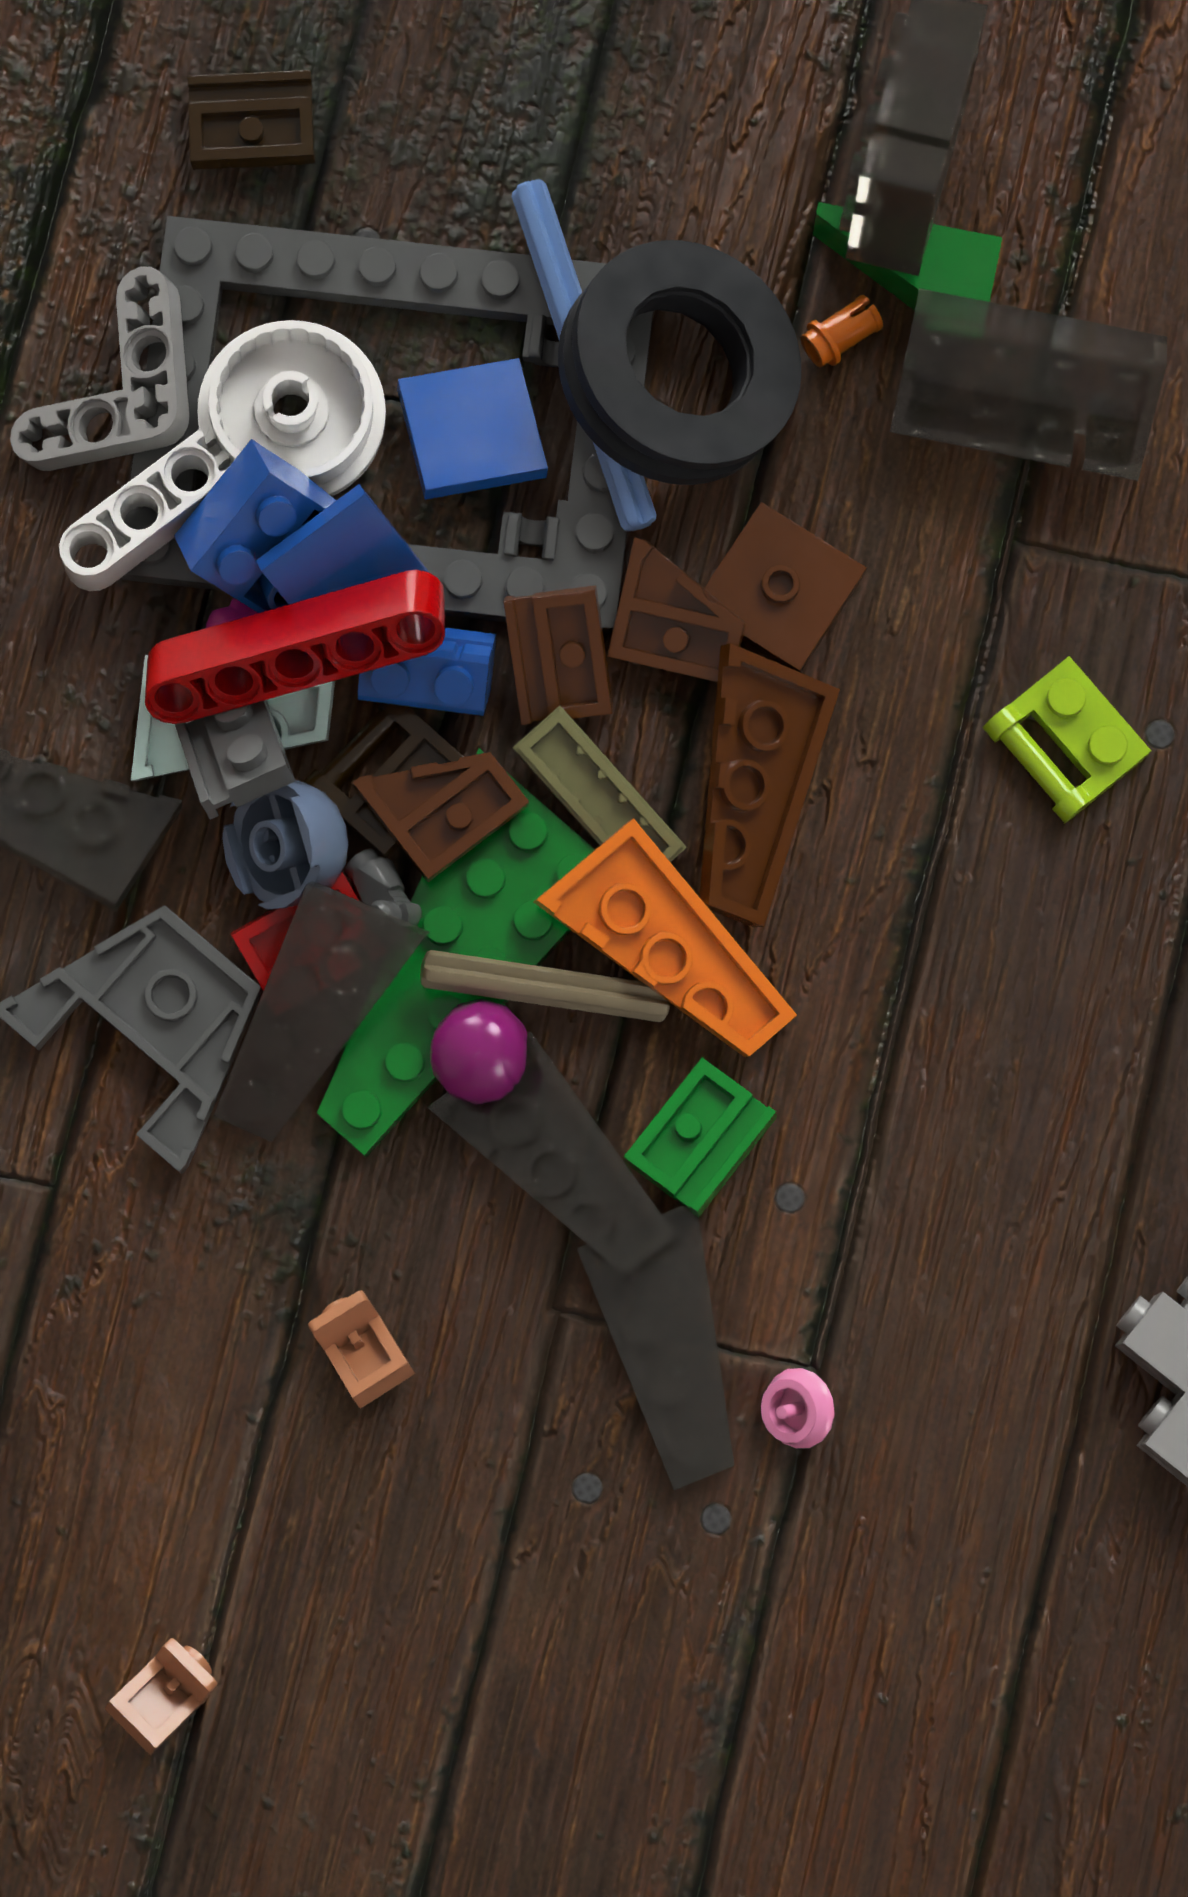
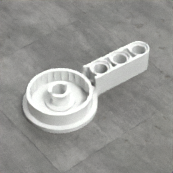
M287 320L266 323L252 328L233 339L215 357L204 376L198 398L199 430L73 523L63 533L59 543L60 557L70 581L77 587L87 591L105 589L172 540L175 533L251 439L300 470L330 496H334L351 486L361 477L374 460L385 429L386 408L383 388L378 374L366 355L342 334L328 327L306 321ZM286 395L300 396L308 403L306 409L296 416H286L281 413L275 415L274 413L276 402ZM188 469L200 470L208 476L206 484L196 491L187 492L181 490L174 483L179 474ZM146 506L158 513L156 521L146 529L136 530L124 523L126 515L137 507ZM88 544H97L108 551L106 558L101 564L92 568H85L74 562L75 555L80 548Z

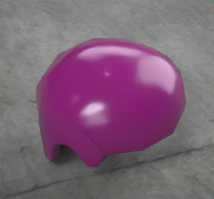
M482 998L457 1004L440 1021L434 1032L430 1048V1062L433 1075L452 1097L476 1105L500 1100L513 1090L514 1085L520 1082L525 1071L527 1031L523 1023L506 1005Z

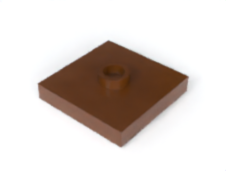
M761 502L704 588L746 623L742 639L744 642L779 664L801 673L862 580L867 567Z

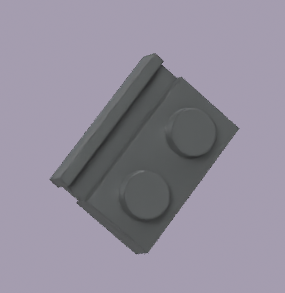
M267 700L200 718L187 724H175L200 803L210 820L219 816L217 809L226 804L234 802L237 808L295 782Z

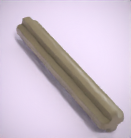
M427 951L420 969L421 985L425 988L647 1021H664L671 1005L662 996L637 980L443 951Z

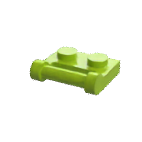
M1070 656L1011 704L1001 709L982 727L994 742L1001 740L1055 802L1056 805L1052 810L1064 824L1079 814L1151 753V749ZM1031 715L1087 780L1075 788L1020 723Z

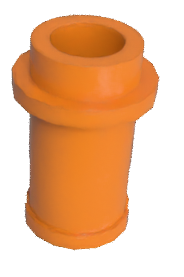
M859 295L855 298V301L820 323L817 320H813L808 323L807 332L801 335L800 340L806 354L816 366L822 367L827 363L831 366L837 365L841 361L842 353L872 333L883 329V320L875 305L873 304L868 309H865V306L870 304L868 297Z

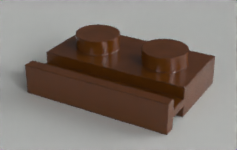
M596 585L539 592L515 597V595L506 596L503 602L521 725L544 720L558 706H561L572 719L612 714L613 703Z

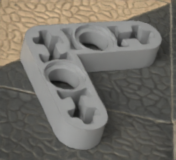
M152 267L133 269L122 278L117 288L116 305L123 390L37 407L24 412L15 421L10 436L12 449L19 458L38 470L51 471L167 447L176 443L184 435L189 424V403L181 302L176 286L159 270ZM152 287L159 295L150 298L148 314L147 311L138 305V301L146 299L147 289ZM150 318L160 326L150 325ZM152 343H164L166 357L163 363L155 370L142 371L139 360L143 350ZM145 387L155 388L156 396H154ZM157 399L168 410V413L159 416L158 426L154 428L147 422V418L156 415ZM110 413L113 425L109 435L99 442H89L86 432L90 420L98 414ZM46 428L56 436L43 440V450L39 451L32 446V443L42 438V429ZM69 434L72 443L62 436Z

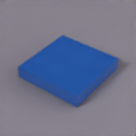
M519 358L398 379L397 391L425 500L547 477L548 466Z
M360 484L256 560L261 572L288 604L404 571L421 570L429 572Z

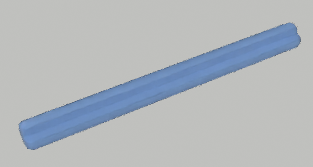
M537 179L517 185V189L512 192V200L560 340V334L567 314L582 293V289L548 187L543 180ZM593 442L621 527L625 531L630 532L650 526L656 520L657 514L644 476L623 467L605 454Z

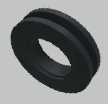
M683 240L652 241L637 245L617 255L598 272L576 299L567 314L560 334L558 347L560 380L569 407L577 422L588 437L610 458L632 472L652 480L677 485H696L720 480L735 473L748 464L777 436L790 418L797 402L801 383V357L796 334L785 309L773 291L751 269L728 254L706 245ZM660 310L683 314L703 325L723 347L732 369L733 393L727 407L721 412L701 416L677 412L654 399L637 380L627 356L626 332L632 319L642 313Z

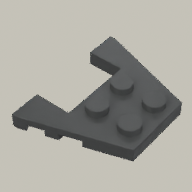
M164 905L94 946L95 949L78 960L64 968L59 967L40 978V982L15 997L11 995L1 1001L0 1018L37 1050H40L82 1002H86L179 1082L178 1087L136 1135L183 1174L190 1165L263 990L255 981Z

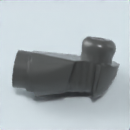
M366 849L356 854L348 862L345 874L352 881V889L366 911L365 919L369 930L376 935H381V938L388 942L404 939L417 928L422 916L421 907L419 904L410 903L404 893L405 886L392 860L380 857L374 849Z

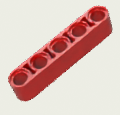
M421 570L404 571L166 639L156 644L149 651L145 688L147 711L154 718L165 723H186L427 655L437 650L445 637L443 584L436 576L429 572Z

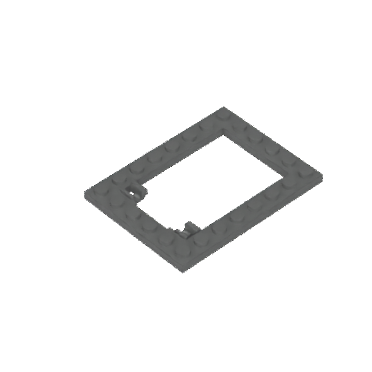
M167 216L160 272L176 286L180 296L189 424L184 435L176 443L163 448L134 453L130 481L199 430L198 398L204 376L214 358L223 289L527 322L522 356L523 361L532 362L539 366L559 368V342L550 341L545 338L546 325H554L531 255ZM572 260L582 292L607 263ZM654 311L637 315L632 319L626 332L627 356L637 380L644 387ZM154 320L152 321V325L160 326ZM155 342L149 345L146 371L155 370L163 363L166 357L164 343ZM145 387L154 396H156L155 388ZM157 399L156 415L147 418V422L154 428L158 426L159 416L168 413V410ZM578 422L568 501L558 500L556 517L547 516L546 520L537 521L524 518L522 513L503 512L498 554L408 544L428 569L429 573L436 576L443 584L445 616L506 622L503 602L506 596L515 595V597L539 592L596 585L603 633H613L620 600L627 531L620 525L593 441ZM188 469L181 472L174 484L181 490L187 492L195 491L198 470ZM146 506L137 507L126 515L124 523L136 530L146 529L156 521L158 513ZM175 538L120 578L121 580L222 591L190 571ZM519 545L543 547L542 558L518 556Z

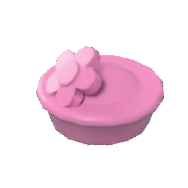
M803 1368L787 1369L774 1377L763 1394L761 1402L762 1420L767 1430L782 1443L796 1449L811 1448L822 1442L832 1428L835 1415L833 1397L826 1383L815 1373Z

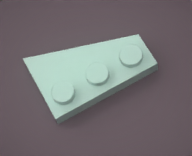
M145 655L131 773V781L134 782L189 770L175 724L162 722L154 718L147 711L145 688L148 655ZM335 681L267 700L284 750L328 741Z

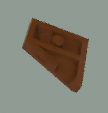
M634 537L607 657L717 682L720 646L731 643L741 647L746 623L647 540Z
M491 752L460 757L458 761L443 764L434 762L413 766L411 770L375 777L372 774L360 776L353 782L355 790L427 882H430L529 806L528 799Z

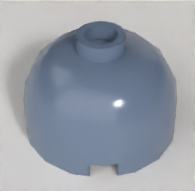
M295 780L293 783L239 806L234 815V823L224 825L222 839L225 860L235 885L244 895L254 893L259 900L264 902L259 904V906L267 910L298 906L312 901L334 885L346 865L348 852L346 824L337 805L326 793L299 780ZM234 802L231 803L230 807L235 806Z

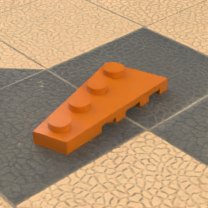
M634 818L623 825L533 901L743 1057L751 1056L797 1016Z

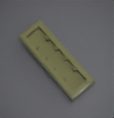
M558 706L512 748L599 846L634 818L670 862L687 848L561 706Z

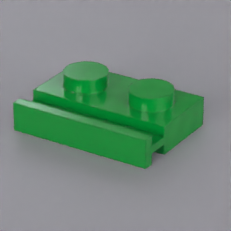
M702 1057L623 1158L628 1166L675 1201L681 1202L691 1210V1213L699 1218L773 1124L777 1114L770 1106L766 1107L754 1098L752 1093Z

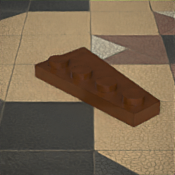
M731 643L720 646L700 899L711 911L755 928L765 926L840 689Z

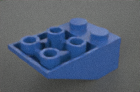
M251 439L175 533L174 538L191 572L254 611L261 613L289 604L261 572L256 560L336 500L300 470Z

